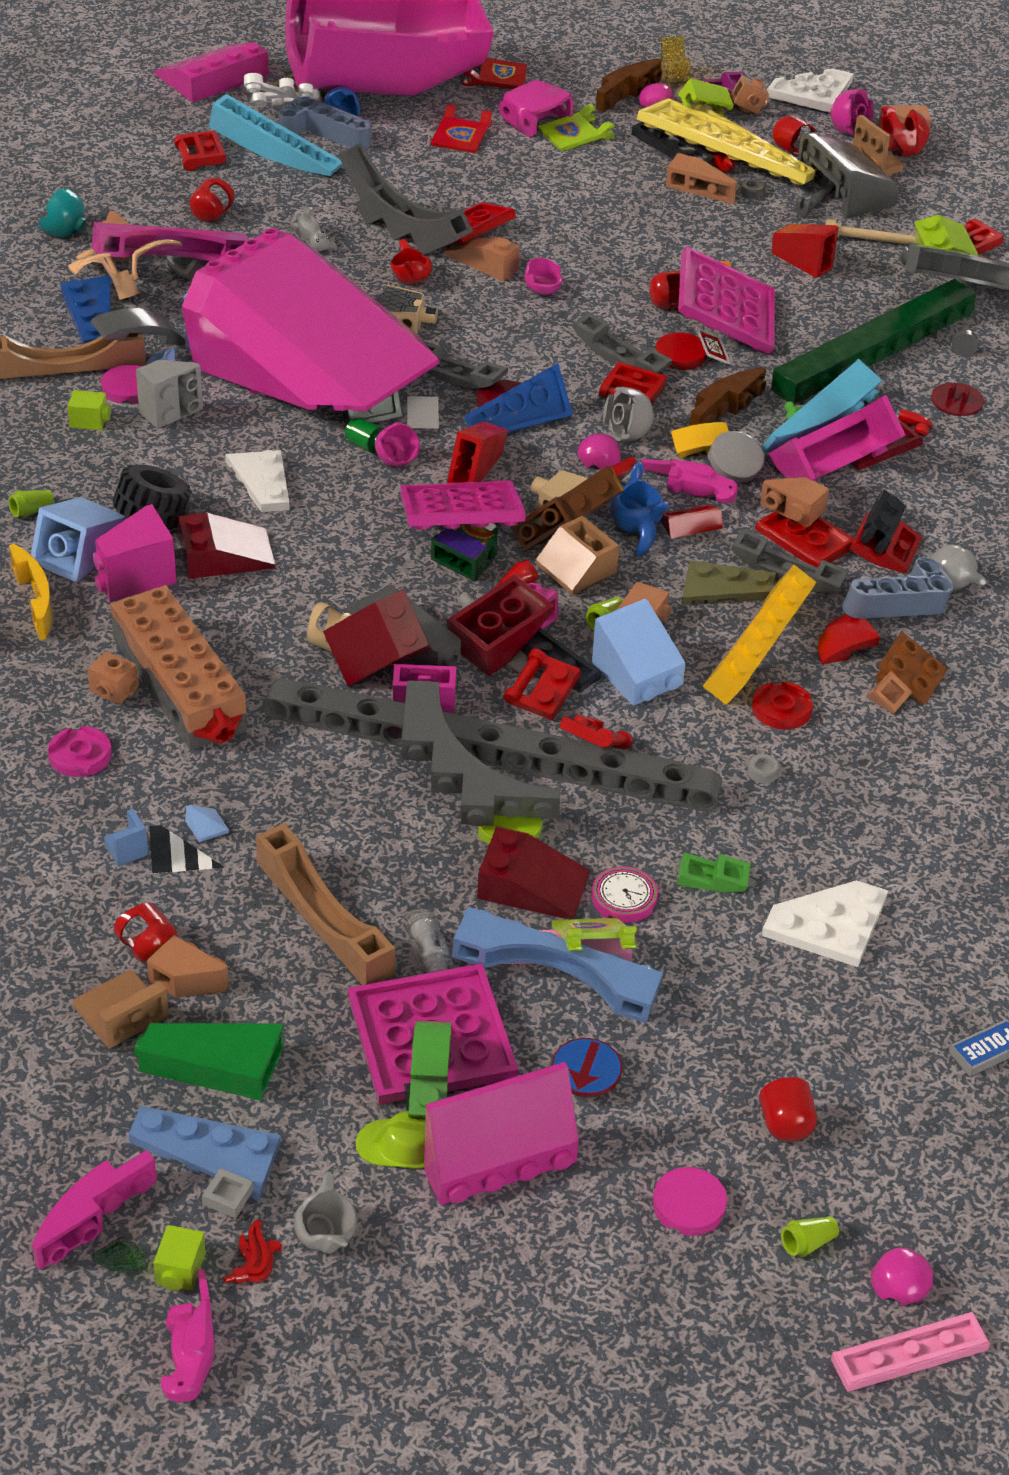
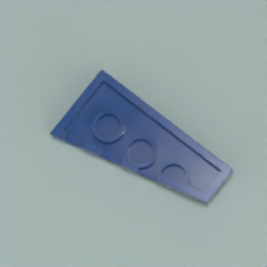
M108 275L60 283L61 293L82 344L100 337V333L93 326L91 320L93 317L111 311V277Z
M559 364L553 365L466 414L464 418L467 428L480 422H487L508 429L507 433L572 416L573 413Z

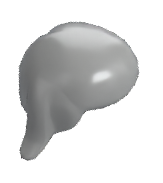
M949 544L931 555L930 558L940 564L953 583V589L964 588L970 583L977 585L986 584V579L977 572L978 564L976 557L968 549H964L959 545Z
M326 1172L318 1190L307 1197L302 1205L298 1207L294 1216L295 1234L306 1247L330 1254L341 1247H346L348 1245L347 1242L356 1232L357 1216L355 1208L345 1196L334 1190V1175L331 1172Z

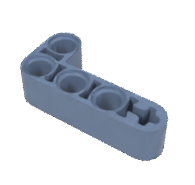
M298 97L279 110V124L297 135L308 130L350 148L359 143L362 144L364 149H368L371 146V124L369 121L315 99Z
M919 557L916 559L910 576L853 580L842 608L850 617L859 619L941 614L945 610L954 586L937 561L929 557Z

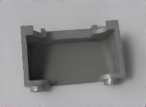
M815 132L801 136L798 160L816 171L819 169L836 185L835 197L842 199L844 208L840 209V213L846 218L896 205L898 195L897 184L855 145Z

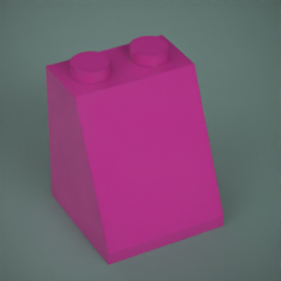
M152 504L145 506L95 540L96 552L93 553V561L99 575L95 576V582L100 593L104 592L110 602L164 585L168 586L177 583L174 540Z

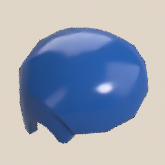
M339 86L327 92L323 103L358 117L360 114L359 100L351 89Z

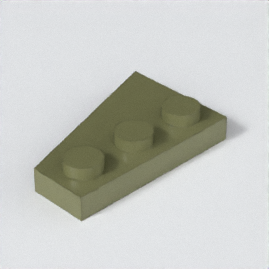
M690 560L681 605H692V601L706 600L707 603H718L719 599L730 598L736 601L765 600L774 588L776 573Z

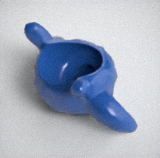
M637 462L633 466L627 484L620 482L625 491L610 500L609 512L616 526L628 534L640 533L636 556L644 555L652 547L657 534L655 525L661 520L664 511L669 508V503L664 502L657 489L641 480L644 472V465L641 462Z

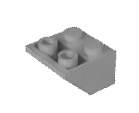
M157 360L136 369L139 413L157 429L203 409L201 368L198 363Z

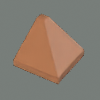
M890 671L868 692L866 697L894 714L913 691Z

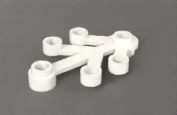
M248 73L244 75V87H246L247 92L253 93V104L263 105L266 104V99H272V109L280 110L298 97H309L323 102L320 91L313 89L311 84H300L299 92H296L294 80L290 78L280 79L279 87L263 83V76L261 74Z

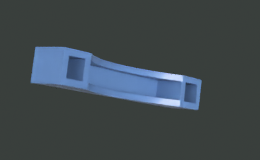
M469 906L453 940V958L473 965L482 963L484 968L499 964L530 963L559 969L575 976L590 986L605 1000L613 1013L647 1023L663 976V972L657 971L648 965H639L624 960L616 954H607L592 949L581 943L583 951L568 952L565 940L551 932H542L527 927L521 922L510 921L495 916L486 910H477Z

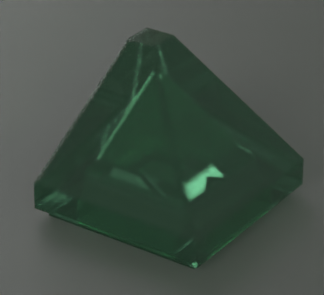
M123 1236L91 1256L95 1263L108 1271H143L148 1268L140 1246Z

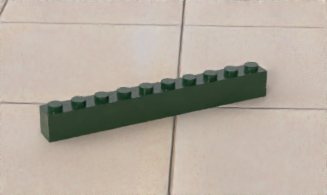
M952 279L773 369L771 391L794 404L806 400L810 396L822 391L858 359L868 367L894 353L900 352L903 348L913 343L915 344L931 334H935L938 330L970 316L975 309L977 292L956 279Z

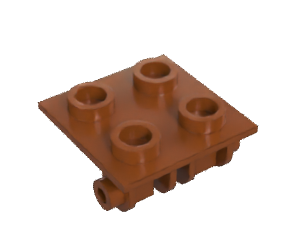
M901 631L877 666L880 671L876 675V680L878 684L892 671L913 691L911 696L925 705L946 673L947 668Z

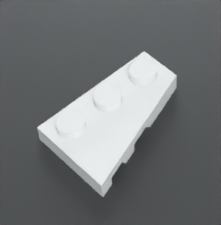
M281 450L225 454L227 465L235 471L237 479L245 485L247 493L261 512L290 510Z

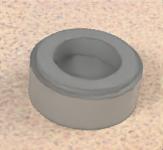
M760 754L753 756L749 760L747 772L749 777L758 783H771L779 776L780 764L774 757Z

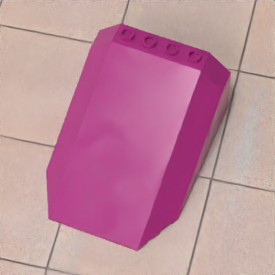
M277 228L264 230L259 236L246 240L243 245L227 251L224 256L208 262L205 267L196 271L182 305L192 360L200 365L202 372L305 409L317 410L318 405H333L334 410L368 411L439 364L438 357L415 332L313 247L289 233L279 231Z

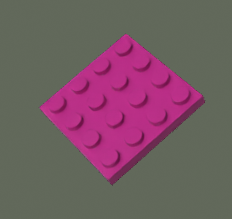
M686 246L681 253L678 312L682 313L686 318L695 319L705 324L712 330H718L728 335L733 340H739L756 351H762L770 355L775 348V288Z
M512 481L400 485V497L408 526H413L416 530H427L431 528V525H442L443 528L447 529L458 528L460 524H471L473 527H487L489 523L499 522L503 526H514L518 522L525 521V509Z
M482 963L348 988L349 1003L379 1105L410 1099L411 1062L416 1020L452 1022L447 1092L496 1083L518 1076L519 1069Z

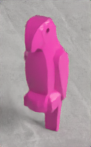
M642 460L644 470L668 475V492L677 493L683 491L698 497L715 495L716 501L721 503H732L737 498L738 484L731 479L725 478L709 465L681 460Z
M203 1269L198 1270L201 1296L200 1305L197 1308L192 1306V1303L170 1306V1310L167 1313L166 1328L172 1334L171 1353L176 1370L170 1376L164 1375L162 1377L161 1389L165 1397L177 1403L188 1402L197 1398L215 1357L212 1310L205 1270Z

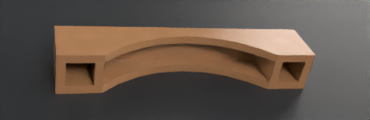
M129 333L125 341L105 340L100 336L91 342L64 349L32 347L17 342L8 336H0V379L107 370L121 365H146L144 336L140 333Z
M283 823L257 835V864L362 985L382 982L395 975V947L376 926L367 925L359 921L337 901L317 873L302 842L287 825Z

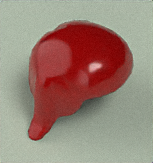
M401 239L399 242L401 251L392 258L390 262L391 269L401 283L406 285L419 283L431 274L433 270L432 261L417 249L411 248L406 239Z

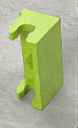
M690 78L678 93L683 105L687 108H691L690 102L713 107L718 114L724 117L722 107L724 106L727 110H731L734 107L727 87Z

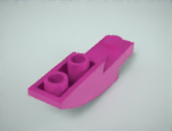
M147 1150L116 1169L107 1160L76 1182L60 1198L40 1226L32 1243L35 1265L39 1270L49 1264L60 1262L69 1251L80 1244L93 1241L104 1230L102 1215L116 1211L130 1197L137 1193L142 1194L151 1188L153 1183L157 1181L155 1159Z

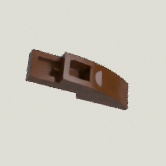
M652 59L619 68L604 76L601 87L597 90L596 110L604 113L628 95L637 97L646 86L658 83L663 74L661 69L662 60Z
M760 367L738 372L722 378L703 389L696 395L695 409L691 411L689 426L713 423L720 416L724 417L727 412L736 415L743 408H747L751 401L757 395L761 396L766 389V369Z
M606 466L561 497H555L526 516L525 521L511 526V529L524 552L551 539L561 525L580 516L589 517L605 507L604 504L625 490L611 466Z

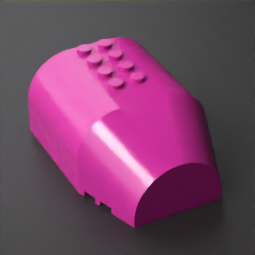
M287 0L286 51L298 88L300 84L308 83L313 85V89L330 91L335 87L342 86L351 89L354 93L414 97L483 64L488 56L494 33L480 0Z

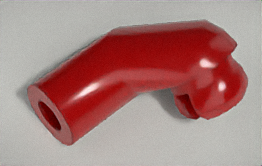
M723 152L714 153V166L723 173H730L736 165L735 160L731 161Z
M901 409L898 418L905 424L914 426L915 432L919 436H927L929 430L932 429V422L919 413Z

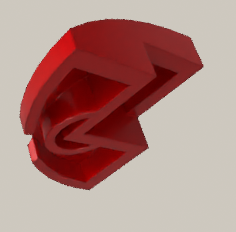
M847 614L831 621L826 626L823 634L819 636L817 646L819 660L822 665L849 660L851 651L878 646L880 636L865 618H853Z

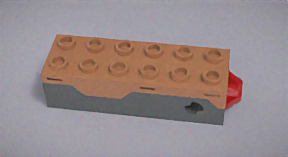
M166 585L110 603L113 639L126 658L136 664L137 674L190 751L213 742L216 744L226 743L235 734L247 730L245 693Z

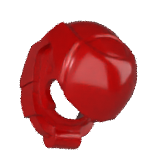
M885 105L882 109L881 126L882 130L890 135L888 151H895L900 157H910L918 154L924 148L930 136V127L927 120L919 112L912 109L906 116L905 122L902 123L896 115L895 108Z

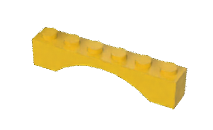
M793 564L774 586L756 616L712 672L703 687L724 704H728L744 687L817 582Z

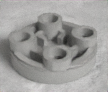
M728 431L717 436L707 454L716 472L725 478L739 483L748 482L756 478L765 460L763 450L758 442L751 436L738 431Z

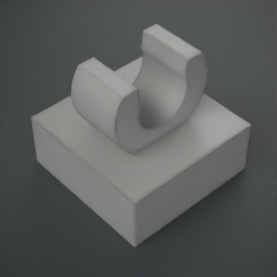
M220 1168L202 1195V1205L237 1218L254 1191L253 1181Z

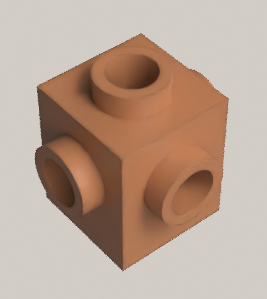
M741 75L730 95L733 102L738 105V108L746 113L752 111L758 114L761 108H765L769 100V93L763 81L757 78L751 80Z
M105 651L87 668L90 692L119 705L129 695H133L138 688L139 680L137 678L136 664Z

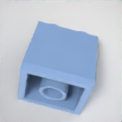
M82 497L41 507L38 512L31 556L35 558L42 568L77 583L95 567L93 561V553L96 552L95 540L127 518L116 511Z
M642 599L595 619L592 664L601 671L633 706L644 701H650L657 695L669 690H675L680 685H683L685 661L648 600Z

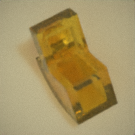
M684 36L661 37V69L663 71L662 78L664 83L687 82L691 78L690 58H685Z

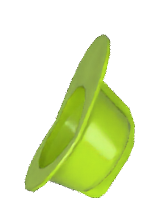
M403 1111L395 1114L391 1119L373 1121L359 1131L355 1140L356 1150L362 1159L373 1165L423 1169L425 1162V1119L409 1118V1111Z

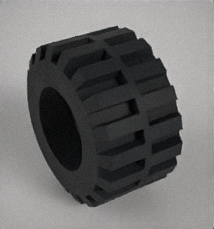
M128 465V467L123 468L112 502L114 508L126 518H129L145 506L152 504L167 529L171 530L179 527L178 516H184L192 490L184 480L167 470L150 465Z

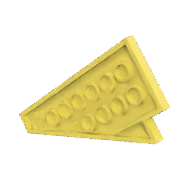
M668 98L643 108L638 112L637 120L644 122V125L649 128H660L665 130L667 135L684 137L688 143L705 145L707 150L723 152L732 160H744L748 162L750 167H762L769 170L771 175L788 177L794 184L803 185L814 179L815 169L702 104L695 103L691 105V108H687L682 103Z

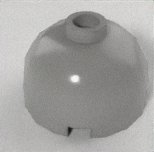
M617 387L615 388L617 391L614 395L609 394L604 406L603 423L608 425L612 433H606L617 441H636L646 435L653 423L654 412L649 398L640 390Z

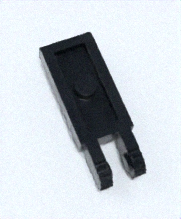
M884 489L876 498L863 526L864 531L860 540L866 544L875 537L878 542L874 551L881 554L891 541L906 505Z

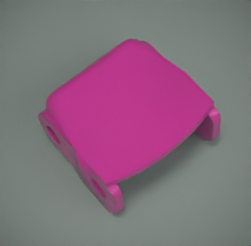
M533 80L506 92L503 101L499 104V111L512 127L531 138L537 133L538 120L551 114H555L560 118L572 116L574 101L571 93L564 89L539 80Z

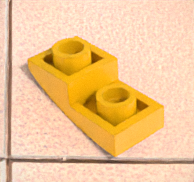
M713 422L671 431L678 457L683 458L704 450L708 454L716 437L729 430L726 422Z

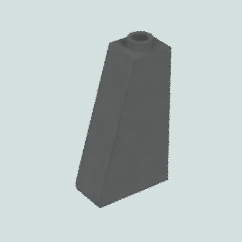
M390 584L345 608L344 614H354L399 590ZM410 600L432 649L408 659V661L417 665L455 666L460 661L461 639Z

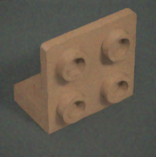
M863 115L857 116L853 145L887 176L902 171L904 163L888 152L890 135Z
M128 970L73 999V1007L108 1049L147 1029L150 1023H158L169 1017L167 989L160 981L147 987L133 970Z

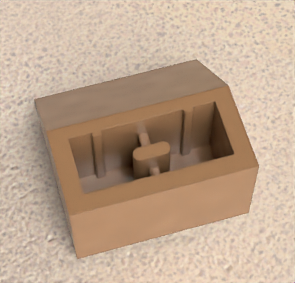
M580 516L561 525L536 558V565L570 594H575L617 573L619 545L584 516Z

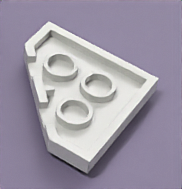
M826 69L820 75H814L812 72L797 74L795 79L786 81L784 77L775 78L767 91L769 98L818 109L823 112H830L838 95L845 92L852 83L853 73L837 69Z
M856 880L775 904L764 924L762 936L859 967L886 901L888 890Z

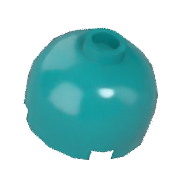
M64 186V190L59 188L45 207L48 213L46 218L41 216L39 229L55 238L69 237L75 231L81 232L86 224V219H84L85 206L80 196Z

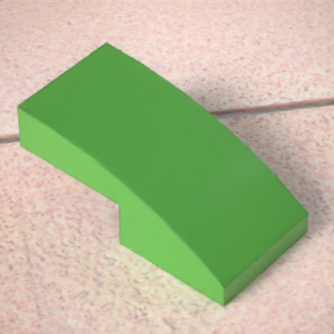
M684 852L680 860L677 884L719 892H744L748 888L751 863L719 854L714 862Z

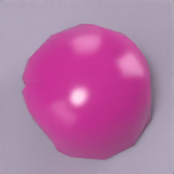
M664 83L650 84L639 95L640 105L645 108L668 98L675 101L672 89Z
M542 257L531 259L527 264L524 275L527 287L539 295L555 294L561 287L563 276H560L561 267L550 259Z
M400 422L394 423L383 429L376 437V452L378 457L387 466H404L415 459L419 453L420 442L417 433L409 425Z
M595 433L589 435L580 443L578 458L588 469L591 465H596L602 470L606 466H613L621 462V452L619 444L614 437L608 434Z
M894 1248L884 1253L871 1270V1284L877 1295L883 1300L887 1298L899 1301L901 1306L923 1301L933 1288L934 1273L930 1263L924 1256L908 1248Z

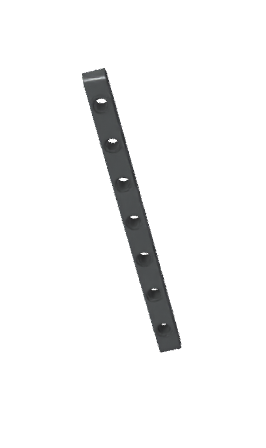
M277 679L273 682L262 704L265 714L276 720L402 747L401 739L405 703L317 684ZM443 711L450 730L460 744L476 759L488 766L698 811H710L715 808L723 783L720 774L711 769L613 747H599L590 742Z

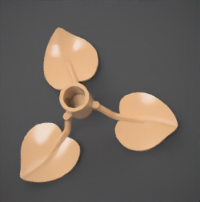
M164 239L154 241L135 250L132 254V274L129 273V270L118 272L111 257H108L111 256L110 253L96 254L93 249L86 250L77 255L76 258L80 260L72 262L68 267L71 272L77 274L79 270L91 262L102 263L111 277L118 297L121 300L139 294L135 280L139 279L137 259L141 255L163 244L180 246L182 244L176 240Z

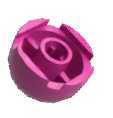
M863 89L847 90L839 94L830 110V116L838 132L854 136V127H856L857 116L863 115L873 122L874 105L872 100H868L866 95L869 94L868 91Z

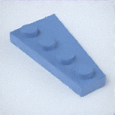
M140 1106L129 1132V1142L167 1160L175 1159L186 1164L187 1169L198 1174L203 1172L214 1177L218 1170L222 1168L253 1181L254 1191L250 1198L260 1201L281 1144V1136Z

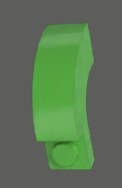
M419 1020L415 1022L409 1118L425 1119L426 1104L447 1098L452 1022Z

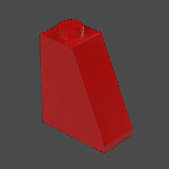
M789 224L774 232L771 253L809 275L818 278L833 269L839 227L836 225Z
M480 422L458 431L447 483L481 482L502 456L508 429L487 422Z

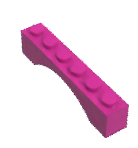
M94 222L92 249L96 254L110 253L111 256L108 257L132 256L135 250L149 243L169 239L181 242L182 246L163 244L150 249L143 255H170L214 261L224 256L227 251L243 245L249 238L244 233Z

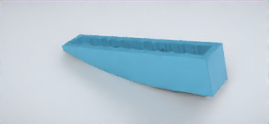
M228 94L222 96L212 105L209 127L260 156L299 170L331 176L343 166L339 158Z
M858 359L776 429L763 445V453L772 452L795 437L799 439L861 410L865 405L864 401L869 404L877 396L879 391L876 388L882 379Z

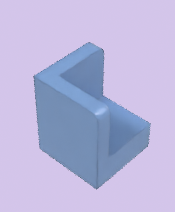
M134 809L127 811V829L104 837L105 846L118 866L148 855L146 828Z

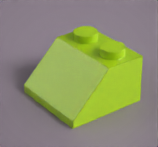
M939 214L914 222L916 243L979 256L963 224Z

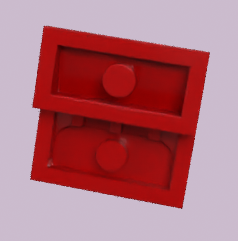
M869 511L858 529L850 550L875 565L906 573L922 536L900 520L887 548L881 554H878L874 551L878 542L875 537L866 544L860 540L864 531L863 526L870 513Z

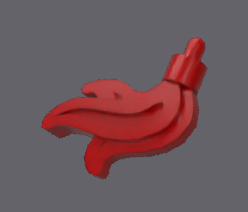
M261 1220L254 1221L250 1226L248 1242L245 1241V1235L242 1234L240 1236L239 1252L246 1260V1263L243 1267L232 1269V1274L225 1275L223 1277L225 1283L232 1281L235 1284L247 1281L262 1282L271 1274L273 1255L276 1251L282 1250V1244L276 1240L265 1242L261 1233Z

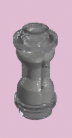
M426 908L413 911L407 918L406 930L420 973L426 974L453 969L454 964L438 917Z

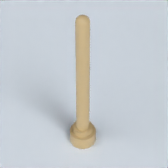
M826 219L825 225H836L839 227L837 238L839 236L905 245H909V242L916 243V236L841 226V223H836V220Z

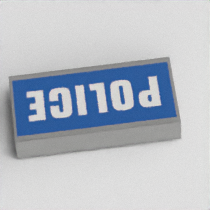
M1007 1019L951 1044L949 1053L970 1077L1009 1059V1021Z

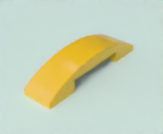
M16 544L9 545L11 567L18 585L31 583L36 599L30 600L32 621L39 640H44L49 634L52 623V607L47 577L33 556Z

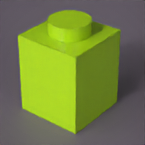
M73 390L67 405L69 427L102 430L105 421H109L111 417V405L107 404L106 393Z
M171 1225L166 1226L153 1262L156 1284L173 1291L180 1289L193 1291L198 1277V1270H200L206 1254L204 1232Z

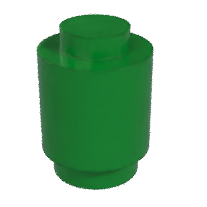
M362 418L352 419L346 426L345 437L351 444L370 453H375L376 437L384 428Z

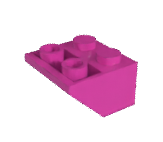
M394 664L393 701L405 703L408 680L439 682V697L442 711L455 714L457 667Z

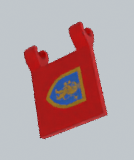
M486 58L484 63L479 65L481 66L480 75L471 69L464 73V76H470L471 79H463L462 82L464 86L483 84L515 89L525 83L527 64Z
M447 104L444 116L430 142V146L476 154L488 128L492 125V111L483 110L480 122L457 118L455 113L457 105Z

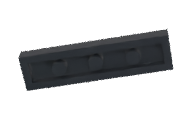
M644 122L632 126L631 135L674 159L677 153L700 158L714 166V156L686 142L680 136L667 135L665 130L649 128L644 125Z

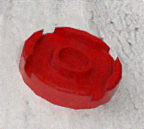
M682 332L669 333L660 337L656 342V351L672 359V364L668 366L669 368H672L673 365L679 366L678 370L695 369L701 366L707 357L702 342L696 335Z
M781 681V685H773V682H769L760 686L754 693L752 711L755 717L767 726L784 730L795 729L806 724L813 713L812 697L808 691L797 684Z

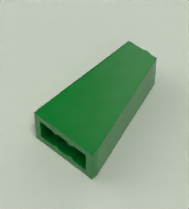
M150 1023L144 1036H139L135 1043L134 1056L138 1057L139 1072L261 1101L284 1048L283 1025L277 1023Z

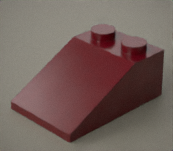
M210 513L178 516L180 544L188 579L275 568V561L266 528Z
M513 575L448 618L447 627L461 639V655L486 675L490 676L513 660L554 612L555 605L516 575Z
M404 589L368 605L323 631L348 687L393 667L394 664H400L432 649Z
M496 826L478 872L477 899L568 920L575 919L590 870L528 833Z

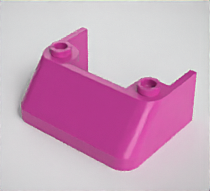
M887 395L861 410L799 439L797 437L791 439L768 453L772 464L785 478L806 477L818 483V478L870 453L874 458L887 452L886 446L905 436V433Z

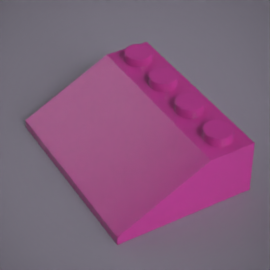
M255 42L230 44L154 70V73L191 102H195L244 85L245 74L258 73L263 77L269 76L268 51Z
M565 1062L426 1104L424 1172L440 1205L450 1202L460 1203L469 1196L484 1191L494 1192L506 1184L519 1180L529 1181L538 1174L554 1169L563 1170L572 1163L577 1162L579 1140L569 1071Z

